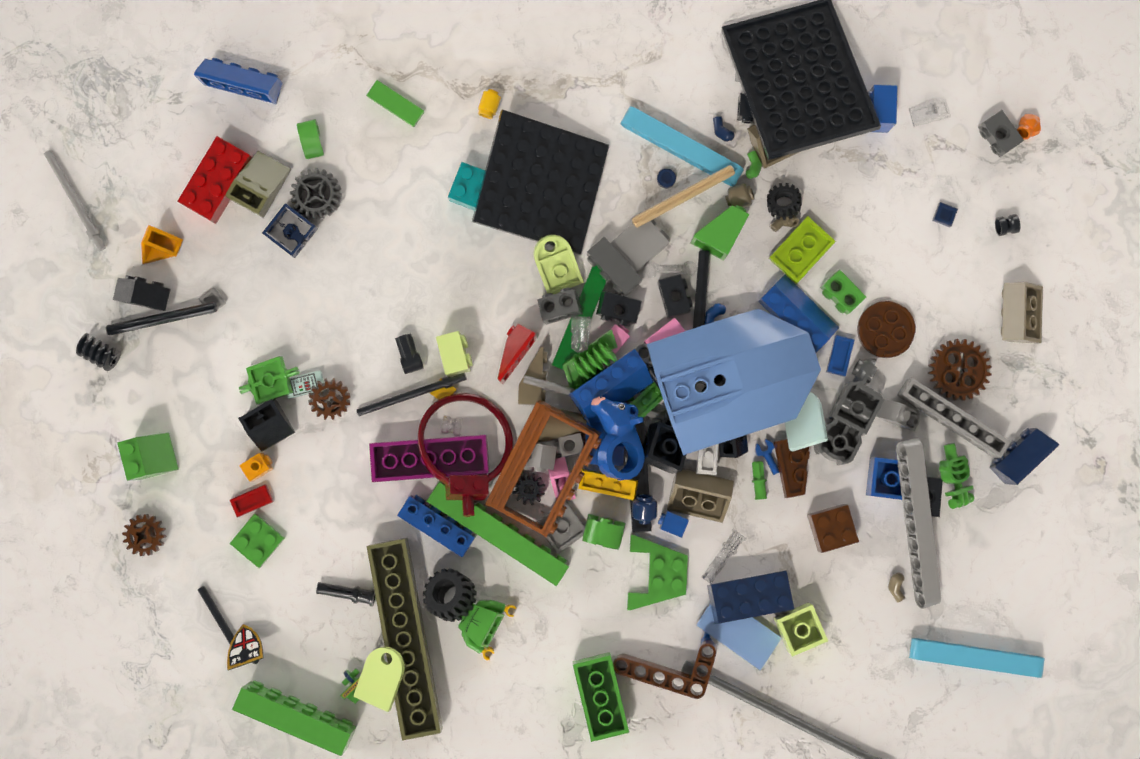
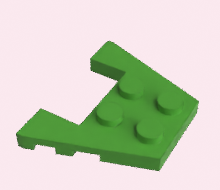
M612 330L606 332L562 364L570 388L577 389L589 380L584 377L585 380L581 377L573 365V361L580 364L579 357L587 359L586 352L593 355L592 348L600 350L599 343L604 346L607 343L611 349L618 348ZM632 397V398H630V399L627 400V401H631V402H632V401H634V398Z
M630 534V552L650 553L648 593L628 592L627 610H634L686 595L688 556Z

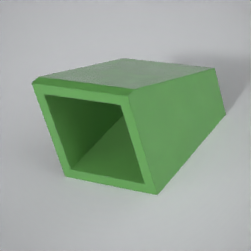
M732 205L694 235L690 244L702 250H707L711 255L724 261L749 216L746 213L747 210L741 206L736 205L735 207Z
M169 433L135 437L117 442L127 481L143 480L179 470Z

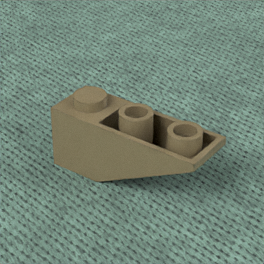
M540 347L525 373L526 376L546 381L547 371H543V363H547V352H544V347ZM523 376L519 383L518 404L535 405L539 400L545 401L546 390L523 383Z

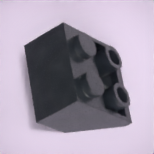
M270 399L238 418L247 435L261 452L296 433L276 399Z

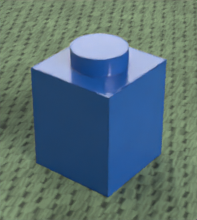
M667 510L665 514L661 513L658 520L661 530L681 538L689 522L688 519Z

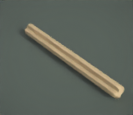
M729 165L632 218V223L638 228L735 174L733 167Z

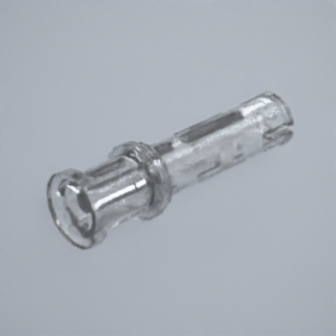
M735 529L731 530L732 534L726 542L722 543L723 548L701 576L710 584L713 583L729 558L737 554V549L741 543L747 540L745 536Z

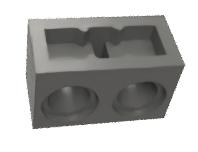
M564 288L560 290V293L554 295L553 293H547L542 295V298L537 299L542 321L545 324H551L583 314L579 296L575 289ZM569 298H572V304L570 306H565V301ZM553 303L554 309L547 312V306Z

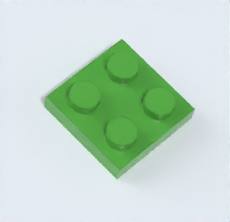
M254 514L230 542V545L256 567L261 568L285 537L260 516Z

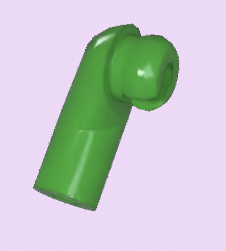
M756 150L747 154L751 162L750 169L746 170L748 179L759 176L762 168V163Z

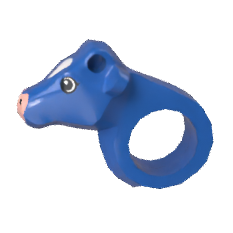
M605 397L593 399L591 410L599 417L600 423L607 433L597 452L599 469L607 477L619 481L632 479L641 471L645 459L643 447L635 428L636 424L644 422L643 417H638V409L635 405L611 401ZM622 443L627 450L628 459L624 468L618 471L613 465L612 454L615 447Z

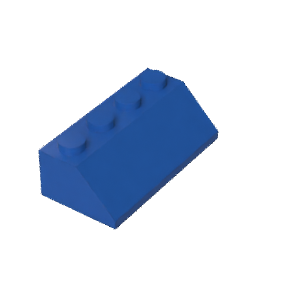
M212 58V60L204 59L194 72V76L204 86L277 104L282 87V82L276 74L270 72L262 74L259 73V70L250 67L248 70L241 68L242 66L236 63L224 64L222 60Z
M786 274L758 301L771 315L808 332L815 353L839 329V326Z
M633 349L568 395L588 424L592 426L599 421V417L591 410L593 399L605 397L611 401L624 403L653 383L646 364L638 352Z

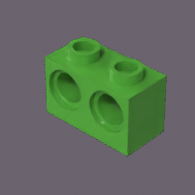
M838 270L820 287L823 290V296L828 300L831 299L836 304V309L846 315L851 313L866 298L841 270ZM832 282H836L839 285V291L832 290ZM845 296H850L852 298V305H847L845 303Z

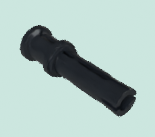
M318 582L316 588L317 594L349 599L354 604L360 602L373 607L376 599L374 589L370 591L361 589L359 586L348 588Z

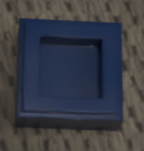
M940 202L932 221L951 227L958 209Z

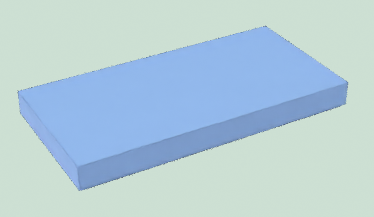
M709 604L696 626L758 670L762 669L781 640L780 636L753 617L714 624L711 604Z

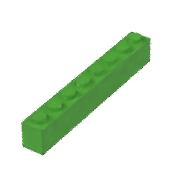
M441 481L427 500L428 503L555 586L558 585L569 568V565L566 564L568 562L567 559L559 554L557 557L550 553L552 550L544 544L541 546L534 543L535 538L527 533L525 536L518 532L519 528L512 523H509V525L502 522L503 518L497 513H488L486 511L487 507L480 502L474 503L475 516H463L462 500H446L445 484Z

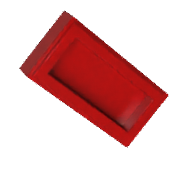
M266 484L230 499L236 517L274 502Z

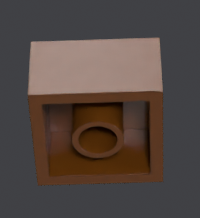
M847 504L807 514L818 552L824 553L859 542Z

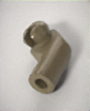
M902 573L893 574L888 584V589L897 603L905 599L900 590L905 579Z

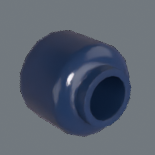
M640 494L632 502V517L638 520L640 524H650V521L657 517V501L652 495Z

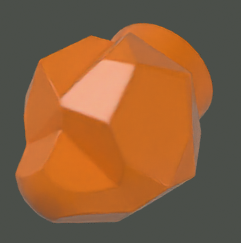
M1025 114L1020 118L1017 131L1023 139H1029L1040 133V118L1037 115Z

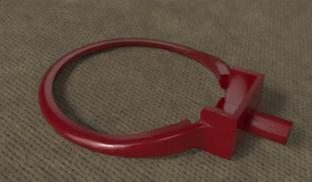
M458 393L439 399L427 409L418 428V447L427 469L436 479L445 484L446 500H462L463 516L470 517L475 516L474 500H485L489 495L488 483L501 473L512 451L513 437L508 420L497 406L483 397ZM468 401L479 404L492 412L500 422L505 435V450L498 466L488 475H449V478L446 477V474L437 469L431 462L424 445L425 428L435 411L448 403Z

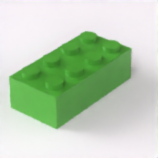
M610 652L573 661V669L591 742L629 733Z

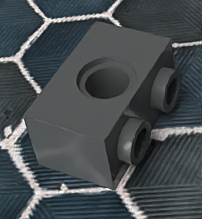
M1003 110L978 127L980 135L987 139L991 145L992 152L999 157L1024 141ZM996 131H999V132L1002 133V135H1003V138H1002V139H1000V138L997 137Z

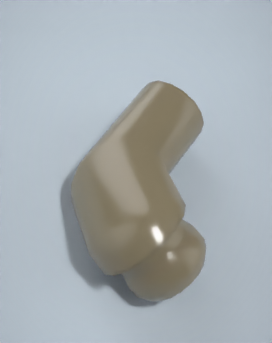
M793 215L792 219L786 217V220H783V217H780V220L776 219L770 225V228L777 232L782 226L796 227L799 224V218Z

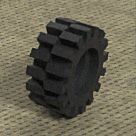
M779 183L778 188L775 185L773 190H769V194H767L768 212H771V216L774 217L776 215V219L780 220V217H783V220H786V217L792 219L793 214L797 216L798 211L800 212L802 206L801 193H799L798 188L795 189V185L792 184L789 187V183H785V186ZM781 197H788L792 202L787 206H780L777 204V200Z

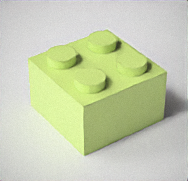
M459 331L437 336L436 340L445 375L454 376L470 372V367L473 366L469 353L466 354L465 348H468L466 337L461 335Z
M809 602L773 617L786 649L792 657L828 642L816 611Z

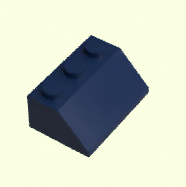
M1027 428L1019 435L1021 438L1018 441L1010 443L1006 449L1007 451L1001 458H994L992 460L993 464L989 468L1004 484L1018 485L1059 446V443L1037 428Z

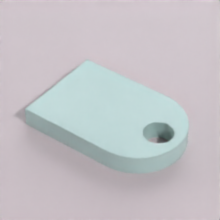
M810 392L797 418L785 422L788 445L791 451L828 441L821 401Z

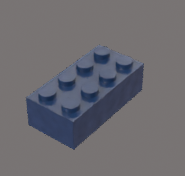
M787 570L707 585L714 624L794 609Z

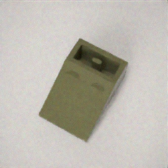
M257 151L234 179L225 196L236 204L264 218L289 175L291 168Z

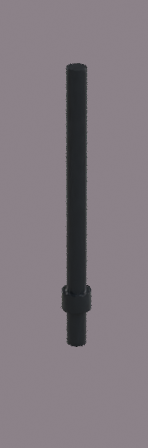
M462 373L453 377L447 376L442 378L441 381L357 409V414L362 416L444 387L445 389L453 387V384L467 380L466 374Z

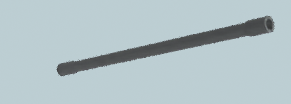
M685 661L681 671L692 675L694 664ZM697 667L700 673H707L702 668ZM710 674L708 684L858 759H882Z

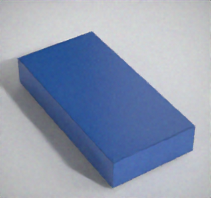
M835 335L826 370L827 373L846 377L854 339Z

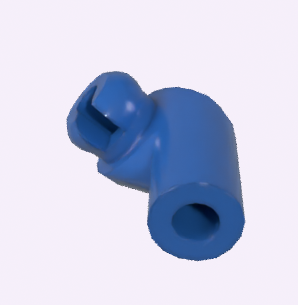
M720 303L710 307L706 311L705 325L714 322L717 316L724 315L726 307Z

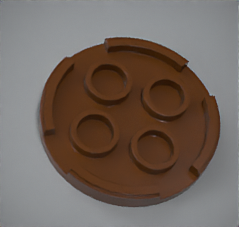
M880 301L869 306L860 316L857 325V334L861 345L870 354L880 358H892L904 353L912 344L916 333L915 321L911 313L905 307L891 301Z

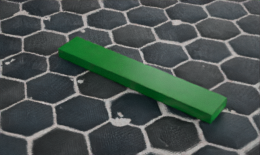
M592 266L579 297L583 314L571 317L552 362V366L564 370L562 364L577 354L600 299L601 292H603L607 282L599 274L601 270L597 266Z

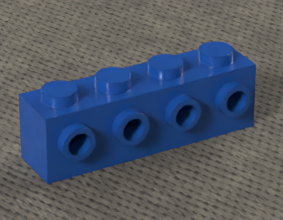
M415 495V497L409 496L397 516L463 557L476 538L473 535L474 532L465 526L463 528L457 525V521L450 516L446 518L440 514L442 511L433 505L429 507L424 504L426 500L418 495Z

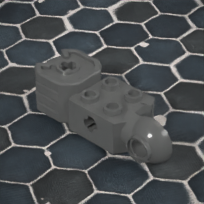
M869 358L857 361L852 371V374L855 375L853 381L844 385L828 416L831 419V422L825 425L828 441L813 445L816 455L822 454L826 459L836 461L837 465L847 464L854 460L862 444L861 436L867 435L884 402L880 393L865 385L866 382L870 383L877 371L875 366L877 359ZM838 439L840 441L838 442L840 443V447L835 446V440Z

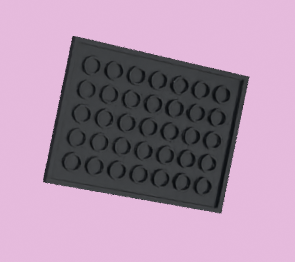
M817 0L722 27L721 32L768 160L880 130V121L832 0Z

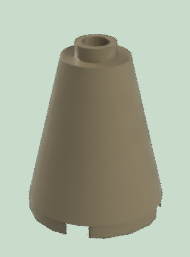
M556 408L586 424V419L581 413ZM550 416L537 443L582 432Z

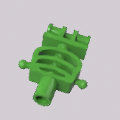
M955 443L943 445L946 459L939 462V471L944 483L954 484L955 486L954 490L945 492V496H952V499L948 501L949 507L955 509L973 502L974 495L968 493V491L973 489V485L962 486V482L966 481L970 475L968 459L965 455L958 456Z

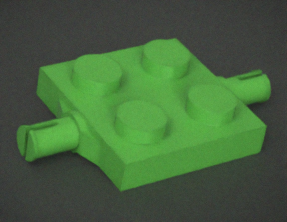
M283 356L247 367L248 384L240 386L239 390L241 391L239 392L244 394L251 391L256 405L263 404L270 399H277L292 394L290 377L298 375L300 372L297 370L299 369L294 367L287 370Z

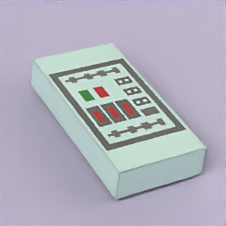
M316 371L290 378L293 393L287 395V398L291 399L313 392L311 387H318L317 381L324 383L322 372Z

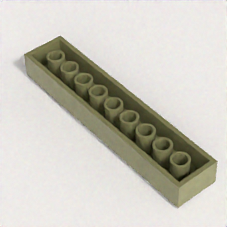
M408 537L368 545L366 547L385 647L397 650L405 664L404 674L395 697L402 741L439 734L442 732L443 726ZM386 653L387 662L391 663L392 656Z

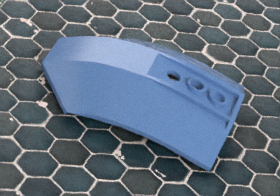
M761 309L731 316L647 344L656 379L683 455L796 419L821 371L809 333ZM717 375H723L726 378L723 386H717L714 383V378ZM698 381L706 383L707 388L704 392L696 390L695 385Z

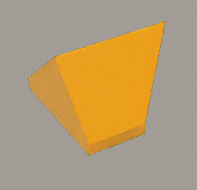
M148 225L141 242L142 265L176 257L183 239Z

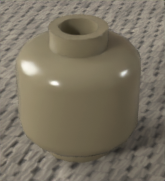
M745 183L730 187L728 195L725 196L728 206L733 205L735 207L736 205L743 208L752 205V200H755L751 186H747Z

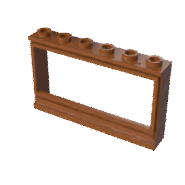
M541 400L537 401L485 505L491 506L544 535V537H547L550 533L554 534L559 525L556 523L558 517H563L567 509L565 506L567 500L571 501L576 492L573 489L576 482L579 484L585 474L582 470L585 466H589L593 459L591 455L593 449L597 450L602 441L599 438L601 432ZM550 416H553L589 435V438L544 526L509 508L506 506V503Z

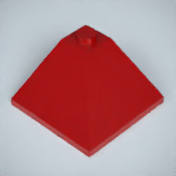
M517 324L516 327L512 326L506 334L508 338L497 378L502 384L506 382L537 340L536 333L520 324Z

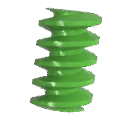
M599 343L600 350L593 347V355L586 352L587 359L580 356V364L573 361V365L584 380V377L590 380L592 378L591 373L597 375V368L603 371V363L610 366V359L614 362L617 361L616 355L607 343L606 346Z

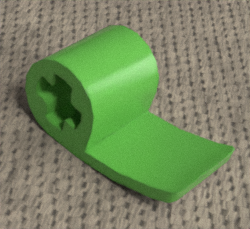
M316 119L297 123V130L305 158L311 159L324 156Z

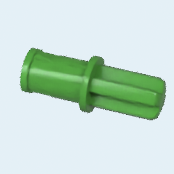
M763 461L752 462V483H754L755 500L767 499L765 484L767 479H765L764 463Z

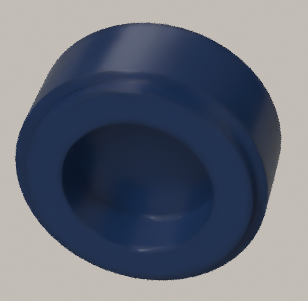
M662 169L658 173L657 183L660 187L668 189L675 184L676 175L671 169Z

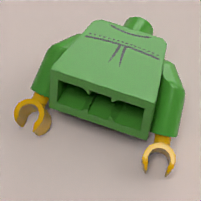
M481 600L476 604H472L474 608L472 611H468V616H462L458 628L462 631L461 635L466 646L479 654L483 653L484 659L490 660V657L485 653L490 651L494 654V649L488 646L504 617L503 612L507 616L513 617L514 615L508 614V609L511 607L517 608L514 605L505 606L504 603L495 600Z

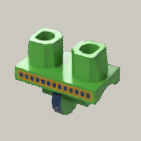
M356 668L352 672L349 670L343 672L346 678L342 681V684L344 686L349 682L352 684L340 695L344 700L348 698L354 704L360 700L353 697L360 677L356 678L360 673Z

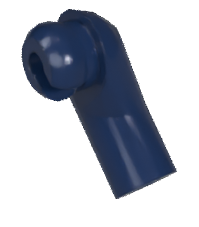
M714 117L715 135L723 141H732L735 137L734 132L723 127L722 117Z

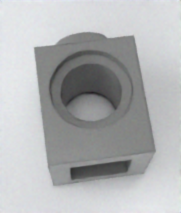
M580 433L558 438L559 442L555 443L557 454L561 453L562 457L581 453L584 448ZM572 440L575 443V448L572 451L565 450V441Z

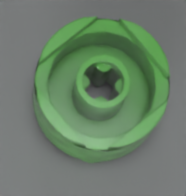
M588 514L582 541L619 550L626 523L617 520L613 523L614 519L608 517H600L599 520V516Z

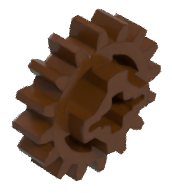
M325 378L324 383L317 381L318 387H311L313 392L308 394L309 398H311L308 402L309 405H313L311 411H317V417L323 415L324 420H326L328 416H331V419L334 420V415L337 414L341 417V411L347 412L345 405H350V400L348 399L351 397L350 393H346L348 391L347 386L342 387V381L336 383L335 378H333L331 382H328L327 378ZM336 390H338L342 394V397L339 394H336ZM317 401L323 405V408L317 404Z
M144 514L143 518L141 515H137L136 520L134 518L130 519L131 525H125L124 527L127 529V532L122 533V535L127 537V539L123 540V543L128 542L129 544L126 549L133 548L132 554L139 552L140 556H145V554L148 556L153 555V551L158 552V546L164 545L161 539L167 537L162 534L166 530V528L160 527L162 521L156 522V516H152L149 519V514ZM146 522L142 527H137L139 523ZM142 532H145V536H147V538L143 539L144 535L142 534ZM146 543L152 544L148 548H143V546H145Z

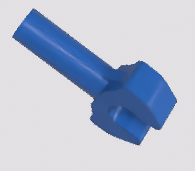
M765 439L764 442L767 450L762 451L759 444H755V453L757 456L765 458L772 474L775 475L779 473V469L771 455L775 447L772 442Z

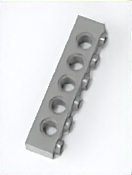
M913 378L907 379L897 394L898 397L993 458H1001L1011 441Z

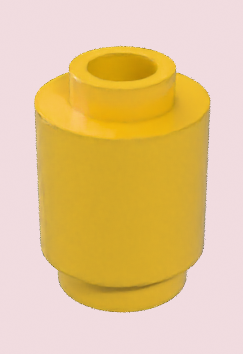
M492 89L483 91L478 106V114L480 116L493 119L501 97L498 95L499 92Z

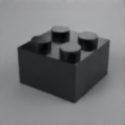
M660 421L649 425L643 444L644 462L671 474L681 472L687 454L683 455L673 427Z

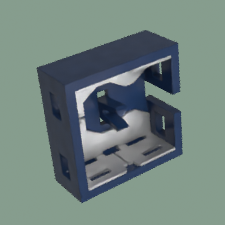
M285 203L262 234L296 258L304 248L303 242L306 239L309 241L318 228Z

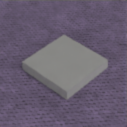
M568 502L565 504L567 509L563 517L559 516L556 521L559 524L554 534L550 533L545 537L557 554L580 539L585 529V526ZM550 512L538 520L537 523L544 526Z

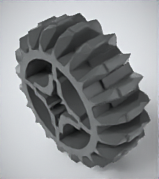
M315 168L314 173H312L311 169H308V175L301 172V179L295 177V180L298 182L297 185L291 184V187L295 189L290 191V195L295 196L290 199L292 203H296L293 206L294 209H300L299 214H305L307 219L311 215L314 220H317L318 215L321 219H324V213L331 216L332 214L329 210L332 208L334 211H337L334 204L340 205L341 203L336 199L342 197V194L337 192L341 190V186L336 185L338 180L336 178L332 179L333 174H327V171L324 169L321 173L318 168ZM314 180H322L321 183L318 182L314 186L308 184ZM328 184L330 187L329 200L324 196ZM303 189H305L308 193L305 199V203H303L302 201ZM310 189L319 193L322 199L314 196ZM318 202L324 204L319 208H310L311 205L314 206Z

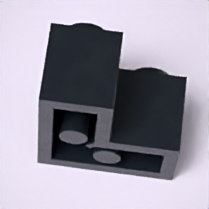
M126 275V278L117 279L113 300L166 311L170 289L163 287L164 283L152 281V284L146 283L147 279Z

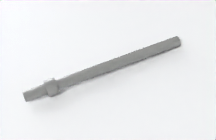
M50 150L46 151L44 155L85 225L87 235L94 241L99 251L106 249L100 238L99 230L92 224Z

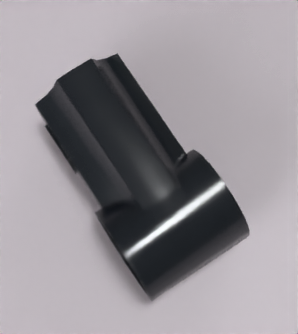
M411 333L395 338L404 373L408 374L424 369Z

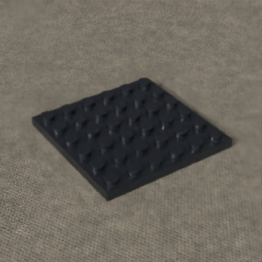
M501 110L472 222L536 242L548 235H558L569 243L573 253L581 254L609 144L506 110ZM548 241L546 245L554 247L555 243Z

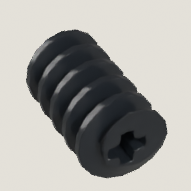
M85 333L77 344V356H83V359L89 360L90 363L96 364L97 367H103L105 371L113 369L120 359L121 351L115 355L116 348H111L108 351V344L101 347V340L95 344L96 338L91 337L88 340L89 334Z

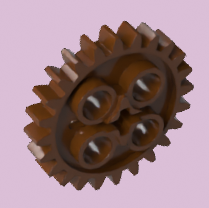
M955 339L954 343L951 340L947 341V346L941 344V351L938 349L934 350L937 356L930 357L934 363L928 364L929 367L933 368V371L928 372V374L934 376L929 380L930 382L936 381L933 388H941L939 394L946 392L945 398L947 399L953 395V401H957L959 397L961 401H965L966 396L968 399H973V394L976 396L980 395L978 389H986L983 383H990L986 376L992 375L987 372V369L992 368V366L986 365L990 358L983 357L986 351L979 352L980 345L973 347L974 341L969 342L967 345L966 339H963L961 343L959 339ZM950 354L955 357L954 364H951L948 360ZM969 357L974 360L972 367L967 363ZM957 367L963 369V372L960 373V371L957 370ZM947 373L952 375L951 383L945 379ZM966 376H969L971 379L969 386L964 382Z

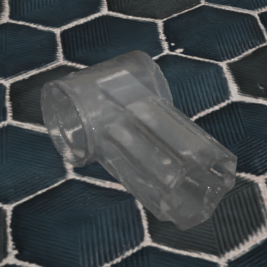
M571 317V349H574L576 352L583 353V351L588 350L591 317Z

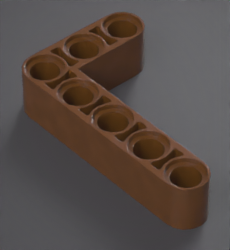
M711 640L701 643L692 675L627 654L618 655L613 662L614 671L619 675L694 699H700L706 692L717 653V646ZM709 646L713 649V653L706 655L703 652V648ZM624 660L627 663V667L620 668L618 661ZM704 665L707 667L708 672L700 673L697 667ZM637 666H642V667H644L645 670H646V673H645V674H639V673L636 671V667H637ZM656 672H661V673H663L664 676H665V679H663V680H658V679H656L655 673H656ZM675 678H680L683 680L684 684L682 686H677L674 684L673 680ZM694 684L701 685L703 690L701 692H695L692 689V686Z

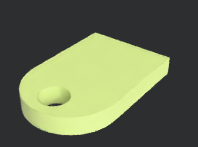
M548 235L537 242L533 256L547 293H553L554 295L564 288H572L584 283L571 246L563 237ZM553 241L555 243L554 248L546 250L544 248L546 242Z
M380 647L372 651L366 659L353 697L386 712L391 711L405 670L404 660L400 653L391 647ZM385 653H389L392 656L391 663H387L384 660Z

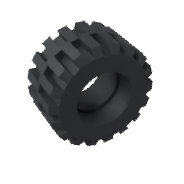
M451 568L448 570L441 569V573L437 571L434 573V577L430 576L428 579L429 583H426L424 586L426 591H423V596H425L423 602L426 604L427 610L442 620L455 622V619L460 621L462 616H468V611H472L474 608L472 604L476 603L474 596L477 595V591L474 590L475 585L471 582L472 580ZM455 587L456 591L453 599L445 604V594L449 589Z

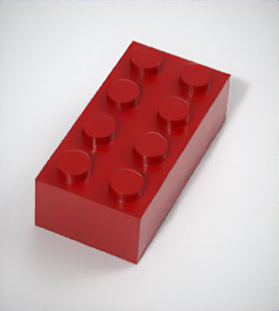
M216 136L177 202L217 224L230 202V199L225 196L228 189L252 157Z

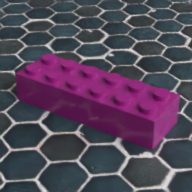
M487 435L424 439L428 457L437 469L446 474V477H449V475L490 473ZM418 440L369 443L372 482L435 478L422 460Z

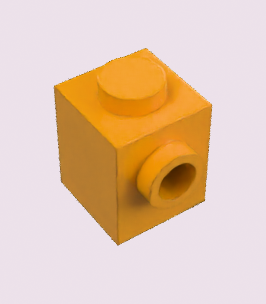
M258 453L239 465L249 482H253L273 470L271 466L273 464L272 460L267 454L264 455V453Z

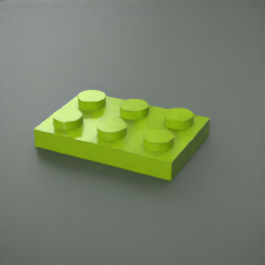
M807 216L768 259L797 284L836 241Z

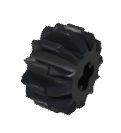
M524 473L525 481L521 477L518 481L521 484L517 483L515 486L519 490L513 491V494H521L517 497V501L521 500L522 497L525 498L523 505L527 504L528 499H530V504L534 505V497L538 502L541 501L537 494L545 495V492L539 491V488H544L545 484L538 485L537 483L542 478L539 477L534 481V473H532L531 479H528V474ZM526 484L528 486H530L531 484L534 486V488L532 489L534 490L533 494H531L530 492L526 494L524 492V490L526 489L524 488V486Z

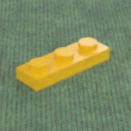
M582 470L585 474L579 483L578 489L630 500L636 498L638 480L619 481L607 477L601 472Z

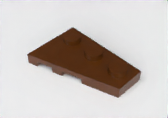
M788 439L774 441L784 498L805 495L808 474L807 463L810 457L809 447L791 451Z

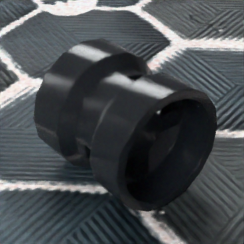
M1016 214L1009 215L1007 218L1002 216L995 219V229L998 236L1020 232V220Z

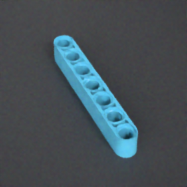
M630 106L620 123L627 130L709 175L731 165L735 174L722 181L729 186H735L744 171L735 162Z
M918 638L911 639L909 658L1037 678L1043 677L1045 658L1034 655Z

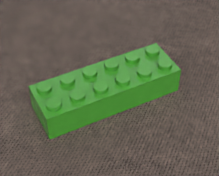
M250 681L241 687L232 708L233 711L339 756H342L347 750L357 727L353 725L352 721L345 718L342 720L338 719L334 713L329 711L317 710L318 707L313 704L307 703L305 705L294 696L286 697L278 689L271 688L270 690L265 688L264 684L259 681Z

